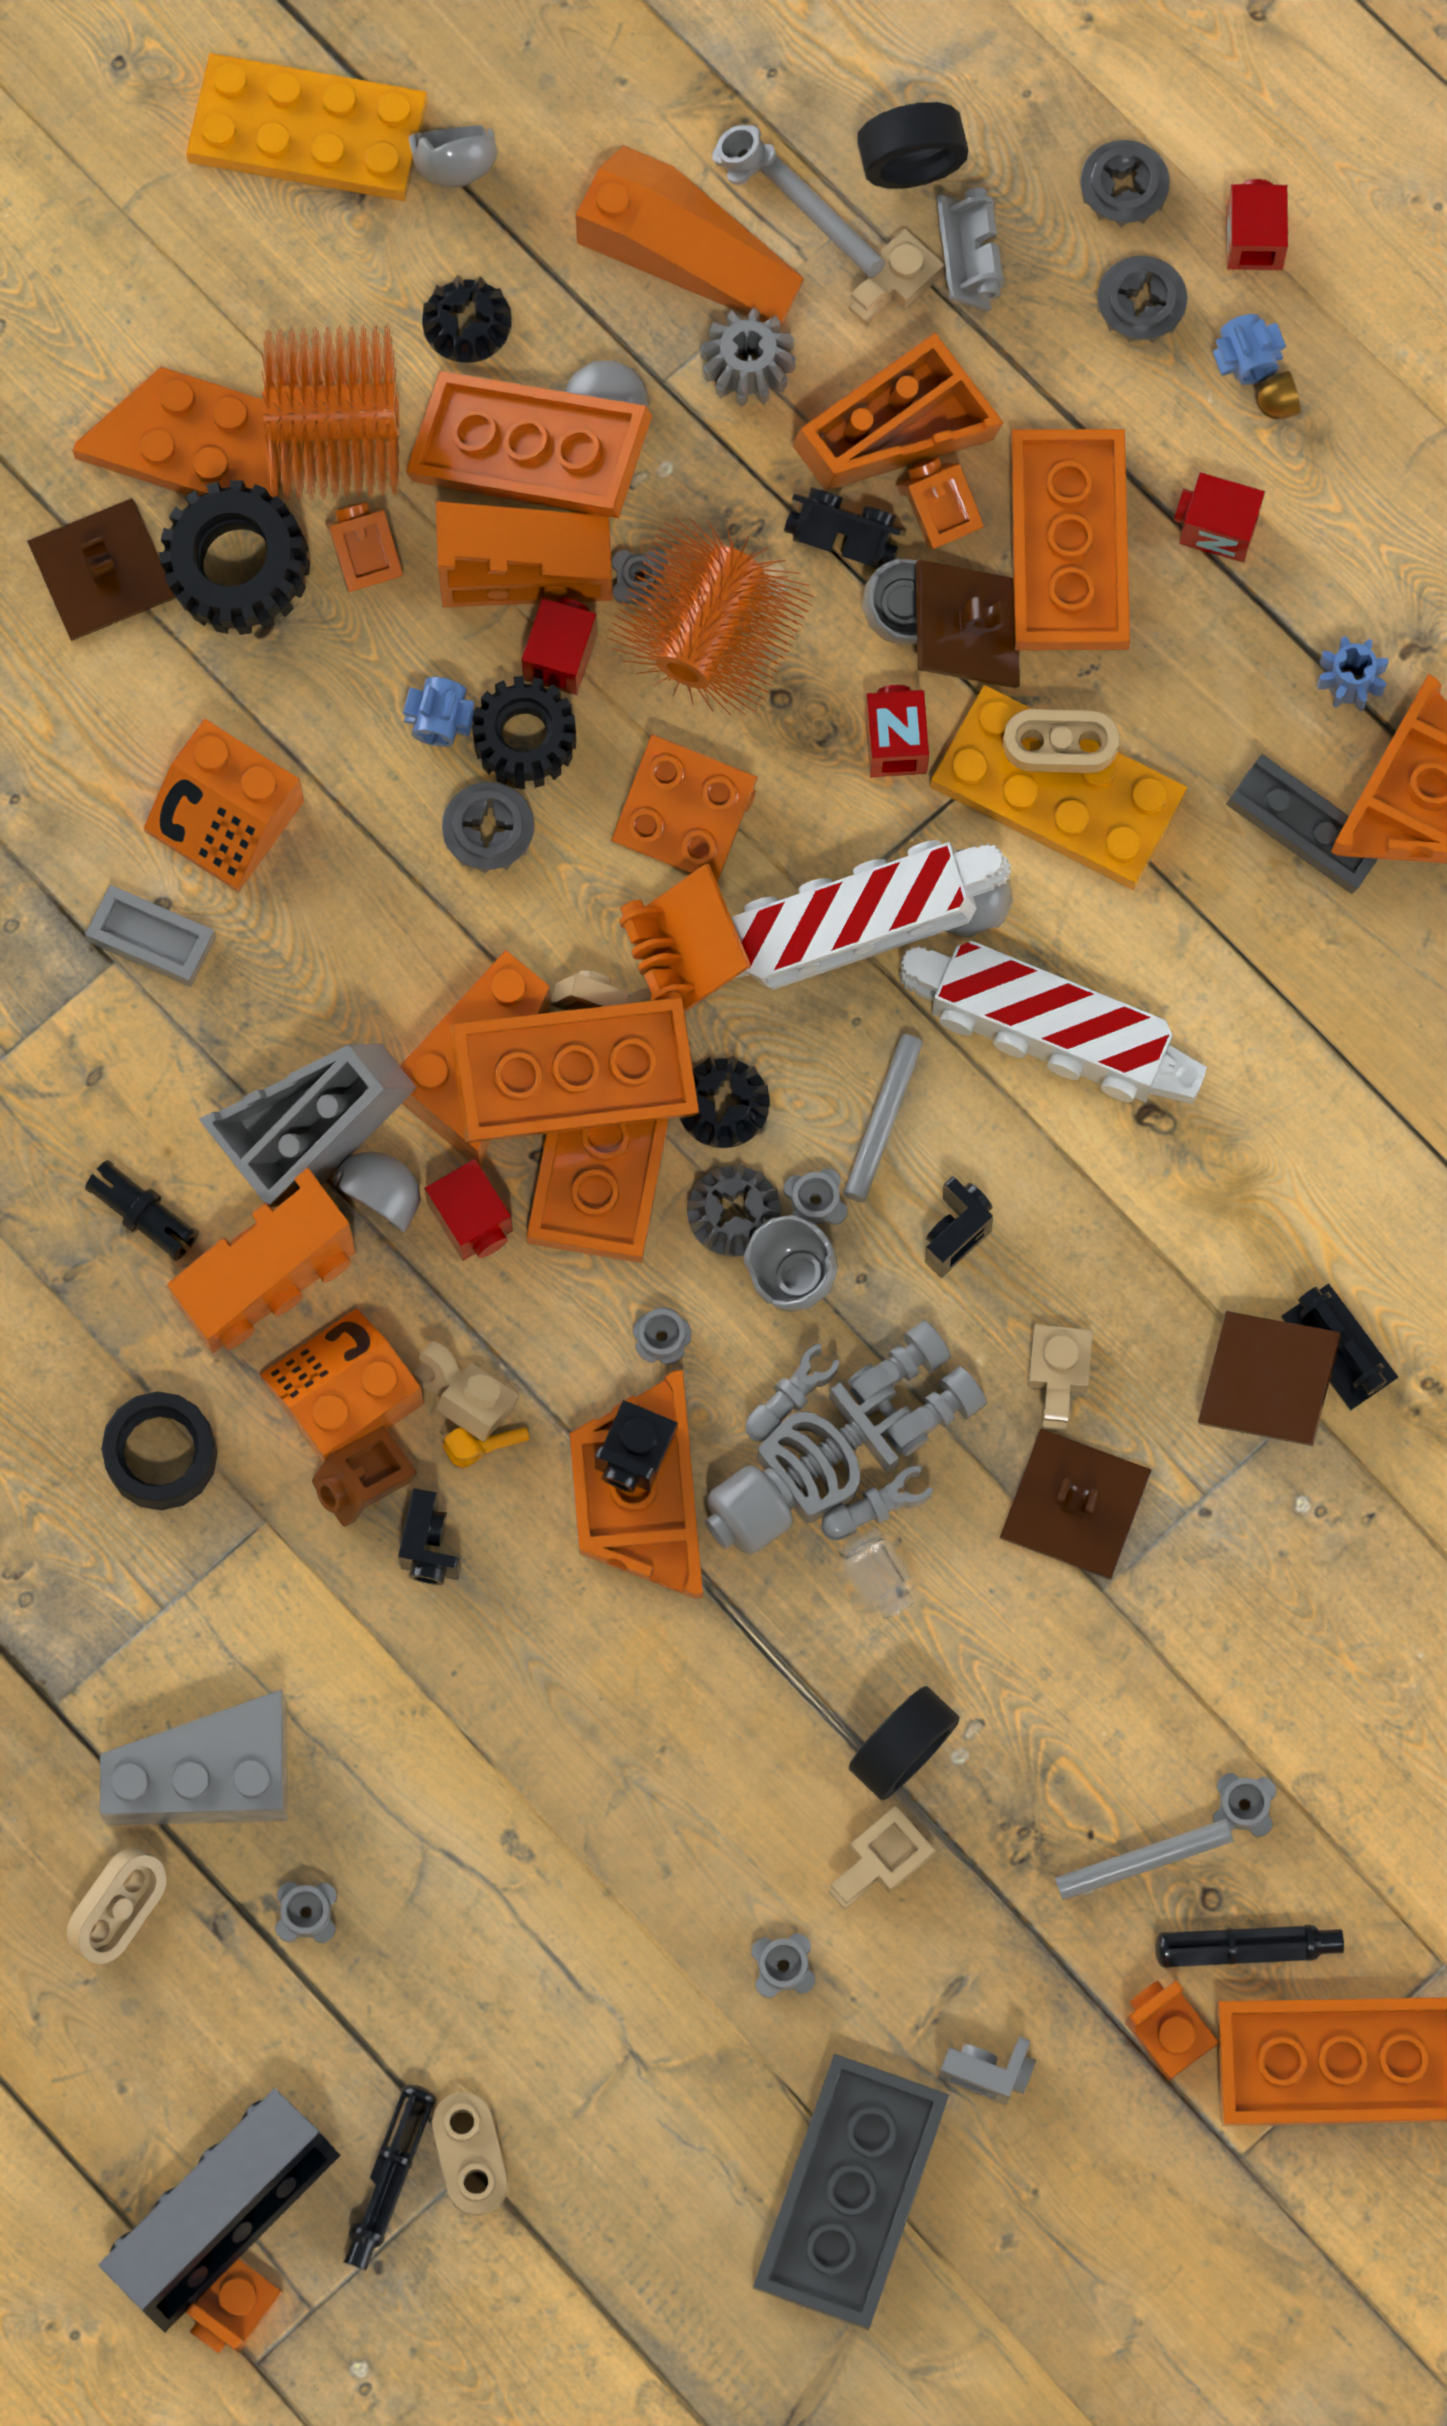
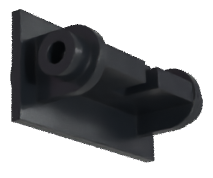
M814 487L810 488L808 496L793 494L792 500L804 503L801 513L790 511L785 524L784 532L792 534L793 541L832 552L837 535L841 533L848 536L841 555L842 557L872 566L874 569H878L881 565L896 559L899 547L889 544L892 534L905 536L907 531L894 526L896 515L864 505L862 514L840 508L843 497Z
M1329 1283L1321 1289H1318V1287L1310 1289L1298 1299V1305L1281 1315L1284 1322L1341 1333L1329 1383L1350 1411L1398 1379L1397 1374Z

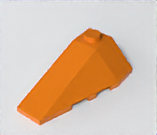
M624 145L599 167L576 213L578 244L747 316L755 307L760 313V321L762 322L777 316L778 320H780V328L803 284V277L674 166Z

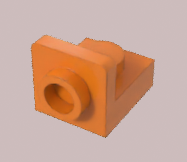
M939 457L928 459L907 469L910 478L896 484L900 495L907 496L928 549L938 548L984 527L961 466L958 463L941 464Z
M362 501L334 510L337 520L325 523L328 535L331 536L348 592L403 576L383 509L378 507L370 510L368 502Z
M1157 1980L1129 2002L1135 2011L1128 2016L1125 2024L1166 2079L1171 2081L1216 2047L1219 2042L1182 1995L1184 1989L1176 1980L1164 1989Z
M238 2259L201 2296L196 2304L192 2303L185 2312L196 2321L190 2333L218 2354H220L226 2344L239 2353L283 2292Z

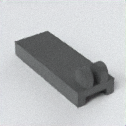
M1263 754L1255 761L1226 803L1228 807L1351 894L1359 888L1378 860L1375 858L1346 857L1333 854L1331 852L1333 845L1349 815Z

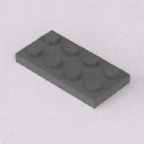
M834 2054L753 2289L869 2330L950 2094Z

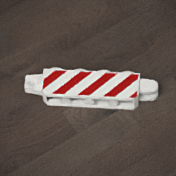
M931 840L911 847L907 851V857L889 863L885 859H876L862 863L853 869L854 875L834 882L830 878H820L807 882L799 887V894L779 901L776 897H765L752 901L744 907V913L731 917L751 965L749 969L735 978L751 975L760 984L775 990L968 924L977 909L973 897L994 890L995 886L1001 887V884H1006V880L1010 879L1009 874L1012 873L1010 870L1012 865L1008 862L1007 857L1001 854L1002 851L1000 849H997L995 845L990 846L989 843L985 846L981 844L979 848L974 846L958 852L950 842L941 844L939 840Z
M974 941L957 946L952 958L934 950L927 951L926 947L920 948L919 946L917 948L911 947L910 951L906 950V954L902 955L901 972L899 974L901 978L900 983L904 984V989L908 988L909 992L915 991L916 995L934 1002L932 1015L939 1017L940 1024L954 1033L970 1036L972 1032L990 1038L994 1040L993 1045L998 1050L1010 1056L1024 1058L1028 1054L1048 1062V1069L1055 1074L1071 1080H1078L1080 1076L1101 1084V1090L1104 1093L1120 1101L1132 1102L1135 1098L1146 1103L1149 1095L1154 1094L1193 1104L1198 1095L1207 1067L1170 1046L1172 1033L1167 1021Z

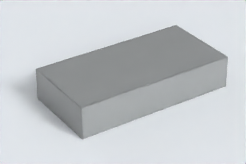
M112 885L107 889L85 933L87 942L189 987L192 986L216 938L213 929Z

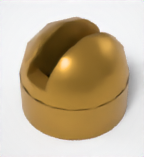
M1290 371L1268 377L1261 383L1258 389L1257 405L1264 415L1272 419H1286L1301 414L1298 392Z

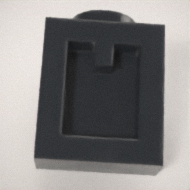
M953 1176L943 1186V1200L959 1217L955 1219L951 1214L947 1215L932 1228L926 1237L930 1244L926 1246L925 1263L941 1279L992 1232L993 1215L989 1212L993 1207L988 1198L972 1183L963 1186Z
M623 1400L603 1447L599 1446L594 1457L595 1469L603 1472L601 1479L607 1484L626 1492L633 1493L636 1486L650 1492L676 1434L678 1422Z
M413 1488L398 1555L400 1567L410 1571L409 1578L426 1584L443 1585L445 1578L459 1580L461 1564L458 1557L429 1551L430 1545L440 1547L442 1544L447 1512L438 1511L439 1501L436 1492Z

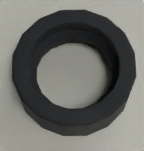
M918 102L899 106L875 116L867 121L858 131L857 143L865 177L874 186L887 189H906L926 185L943 179L957 171L968 159V145L961 116L952 105L940 102Z
M158 1391L135 1396L119 1407L105 1427L101 1446L105 1469L120 1494L140 1507L156 1510H167L184 1506L200 1495L214 1475L218 1454L210 1423L198 1406L180 1395ZM157 1417L174 1419L185 1426L193 1438L195 1447L193 1462L187 1472L176 1481L163 1485L145 1483L135 1477L127 1466L124 1454L127 1438L133 1429L145 1420Z
M924 1686L907 1698L868 1738L850 1762L849 1770L880 1800H885L898 1791L933 1756L956 1728L960 1717L928 1686Z

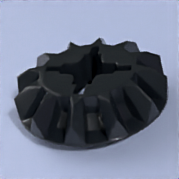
M457 275L451 283L442 287L436 285L433 295L423 306L422 327L427 342L439 355L454 362L474 363L491 357L502 348L511 331V307H509L501 289H495L490 286L481 276L476 280H464ZM474 302L476 318L482 321L480 323L470 322L467 329H463L462 335L459 336L457 317L451 314L454 312L463 313L466 306H470V303Z
M734 1056L719 1059L708 1057L702 1064L696 1066L693 1069L699 1113L695 1116L679 1118L683 1127L697 1141L716 1148H731L751 1140L764 1126L770 1108L768 1086L758 1074L755 1066H748L738 1061ZM725 1081H730L732 1098L740 1101V1104L738 1106H729L726 1114H722L721 1123L716 1122L715 1103L706 1100V1097L708 1095H718L721 1087H724Z

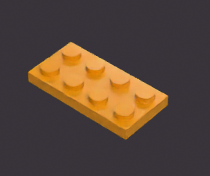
M209 53L186 150L188 163L406 201L414 166L409 136L421 133L428 103L427 91Z
M983 685L934 773L930 788L1134 890L1181 805L1188 787L1117 752L1114 761L1107 768L1095 773L1032 772L1021 770L1014 766L1004 753V731L1007 723L1015 714L1032 708ZM1033 737L1026 738L1021 742L1022 746L1028 751H1037L1042 747L1041 742ZM1084 739L1079 743L1080 748L1088 753L1096 752L1100 748L1099 744L1092 739Z

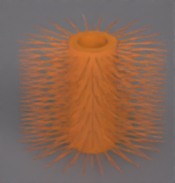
M388 324L387 334L385 326V336L383 335L382 369L381 343L379 353L377 325L376 335L375 325L374 335L372 330V360L370 351L369 366L366 328L364 335V325L363 334L361 327L359 351L358 344L356 348L355 333L353 335V326L352 334L350 326V335L348 331L349 348L347 342L349 367L347 352L345 360V338L343 346V332L341 329L340 333V326L339 334L337 328V338L335 336L337 359L334 345L332 358V333L330 351V331L328 327L327 333L326 327L322 366L321 339L319 359V330L317 349L316 327L315 334L313 329L314 347L311 337L313 360L310 351L311 346H309L308 366V334L306 351V328H304L305 346L302 328V336L300 333L301 350L299 344L298 372V340H296L295 351V331L293 346V328H291V333L289 330L290 348L289 339L287 338L289 361L287 347L285 354L284 335L282 346V329L281 345L280 330L278 329L279 346L276 334L277 351L275 345V361L274 341L272 350L271 332L269 344L268 329L267 345V333L265 331L266 348L265 340L263 339L265 362L262 353L265 379L261 370L265 386L263 392L261 391L263 395V438L265 437L267 443L265 459L269 445L268 477L270 466V490L272 484L273 498L274 485L276 496V484L277 496L279 497L278 481L279 489L281 490L280 468L281 484L283 472V495H285L286 487L287 500L288 486V500H290L289 484L290 494H292L290 472L293 483L294 466V489L296 479L297 498L299 489L300 500V487L302 497V483L304 489L303 470L305 483L307 470V494L309 487L310 499L311 490L313 499V487L315 493L314 474L315 481L317 482V463L318 489L320 473V497H322L323 493L324 499V491L326 496L325 478L328 488L327 466L329 482L331 467V493L333 472V496L335 498L336 494L337 498V490L339 492L338 477L340 481L342 461V488L344 468V496L346 478V497L348 499V494L350 496L349 480L351 487L350 468L352 473V455L353 481L355 464V492L357 477V498L361 497L360 483L362 492V479L364 480L362 459L364 473L366 460V487L368 473V495L370 482L371 498V485L372 495L373 483L375 486L376 454L377 480L379 465V491L381 481V497L382 486L383 497L384 486L386 491V461L389 472V458L390 486L392 478V494L394 486L395 497V488L397 494L398 485L397 466L399 472L397 448L399 454L400 451L397 439H399L400 412L398 388L395 382L396 368L394 373V350L392 361V336L390 348V327L388 338ZM358 352H359V364H358V374H357V362H358ZM338 458H339V463H340V474H339Z
M680 521L678 522L700 539L705 546L685 535L678 528H674L664 522L684 535L692 544L670 534L666 530L663 532L672 536L686 547L669 542L661 537L658 539L671 544L679 552L664 548L656 542L652 543L677 558L667 557L655 550H651L674 566L647 556L648 559L661 564L669 572L654 568L645 562L642 564L653 568V570L662 574L666 579L651 575L639 568L638 570L650 575L664 586L635 575L638 579L649 583L659 592L644 588L635 582H632V584L641 587L656 599L641 595L629 588L628 590L641 596L653 606L628 597V599L635 601L648 612L636 609L624 602L622 604L632 608L644 618L631 615L624 610L620 611L629 615L643 626L626 621L616 615L614 616L628 623L636 631L628 630L614 622L611 623L637 639L618 634L607 628V630L640 647L630 646L608 637L607 639L650 655L642 656L612 648L613 650L639 656L634 658H646L656 661V663L622 660L623 662L656 665L657 667L649 670L660 668V670L638 672L636 674L664 672L667 677L653 686L670 678L668 682L671 679L677 681L673 697L679 683L688 686L693 706L690 687L698 689L711 710V706L700 689L704 690L709 699L707 691L726 710L706 688L708 687L742 714L744 713L724 698L718 690L756 712L739 701L729 691L762 707V705L754 702L737 689L764 699L743 684L754 686L766 693L769 691L760 688L746 677L773 686L747 670L759 672L775 680L773 676L764 673L752 663L767 667L776 673L779 671L770 668L755 656L783 666L758 650H764L785 660L783 656L774 653L762 644L773 645L786 653L789 652L765 637L768 636L778 639L786 645L789 644L768 629L780 632L791 638L794 636L786 634L772 623L788 627L796 633L799 632L784 624L775 616L791 620L796 625L801 624L796 620L790 619L776 608L801 618L804 616L791 611L781 602L798 607L806 613L809 612L782 595L799 599L813 606L806 600L800 599L778 587L789 588L806 595L809 594L768 578H777L806 586L810 585L784 579V577L789 576L765 574L764 571L800 573L763 569L773 565L769 563L786 560L758 563L753 558L768 548L752 557L750 556L754 552L749 556L743 553L749 536L742 551L733 548L734 542H731L728 527L731 547H726L722 544L709 521L707 522L721 546H718L713 534L715 543L696 525L715 546L713 548ZM686 544H688V545H690V546H692V547H694V548L700 550L702 553H699V552L693 550L692 548H690V547L687 546ZM684 549L691 551L693 555L685 551ZM677 555H679V556H681V557H683V558H685V559H688V560H690L691 562L685 561V560H683L682 558L678 557ZM690 557L695 558V559L699 560L700 562H697V561L691 559ZM671 568H674V569H676V570H679L682 574L678 573L677 571H675V570H673V569H671ZM667 575H669V576H671V577H673V578H675V579H678V580H680L681 582H677V581L671 579L670 577H668ZM767 585H770V586H772V587H774V588H776V589H778V590H780V591H782V592L773 590V589H771L770 587H768ZM661 588H664V589H666V590H669L672 594H670V593L664 591V590L661 589ZM769 592L775 593L783 599L779 598L778 596L772 595ZM656 595H659L667 600H670V602H666ZM768 600L774 602L775 604H777V605H779V606H776V605H774V604H771ZM649 607L658 610L660 613L650 609ZM760 613H765V614L769 615L770 617L774 618L775 620H773V619H771V618H769V617H767V616H764V615H762V614H760ZM646 615H648V616H650V617H653V618L659 620L660 622H655L654 620H652L651 618L647 617ZM758 620L762 621L763 623H765V624H767V625H769V626H771V627H768V626H766V625L761 624ZM640 628H643V629L648 630L651 634L645 632L644 630H642V629H640ZM750 633H755V634L759 635L760 637H762L763 639H761V638H759V637H756V636H754V635H752V634H750ZM633 634H636L644 639H647L650 642H645ZM748 640H750L751 642H753V643H755V644H757V645H759V646H761V647H758V646H755V645L751 644ZM637 642H641V643H643V644H646V645H648L649 647H651L652 649H649V648H647V647H645V646H643V645H641V644H639V643H637ZM740 653H745V654H747L748 656L752 657L753 659H750V658H748V657H746V656H744V655H741ZM739 661L749 665L750 667L742 665ZM722 673L730 676L732 679L722 675ZM730 673L736 674V675L740 676L741 678L745 679L746 681H744V680H742V679H740V678H738V677H735V676L731 675ZM729 681L733 682L734 684H736V685H738V686H740V687H742V688H739V687H737V686L732 685ZM721 683L730 686L731 688H733V689L736 690L737 692H735V691H733V690H731V689H729V688L723 686Z

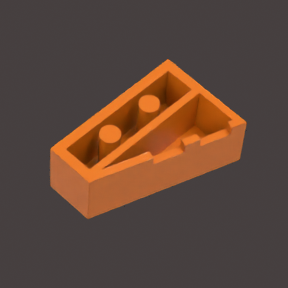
M935 332L801 427L792 447L823 488L828 491L931 458L992 441L1004 422Z
M435 501L437 565L442 607L540 604L542 598L557 602L560 598H568L578 602L613 601L610 523L608 516L580 511L558 512Z
M505 950L400 1065L417 1087L402 1104L469 1161L475 1158L480 1167H482L486 1158L487 1149L491 1141L465 1143L449 1027L455 1023L549 1013L551 1009L550 986Z
M308 1167L294 1178L300 1189L280 1206L273 1210L269 1203H264L251 1214L256 1220L255 1224L229 1242L226 1238L219 1240L167 1283L172 1300L212 1354L223 1346L226 1350L239 1346L255 1332L253 1327L255 1323L271 1312L274 1316L286 1313L303 1298L302 1290L318 1279H321L324 1283L331 1281L350 1266L351 1260L349 1257L354 1255L356 1251L349 1222Z

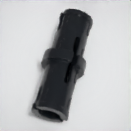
M110 1160L103 1162L97 1168V1171L114 1187L110 1188L94 1174L90 1176L85 1185V1190L94 1194L124 1218L122 1224L131 1232L141 1231L152 1242L169 1254L170 1258L174 1261L181 1259L187 1251L170 1236L171 1233L175 1234L190 1247L195 1243L199 1231L191 1228L160 1203L161 1196L154 1190L148 1189L144 1191L117 1169Z

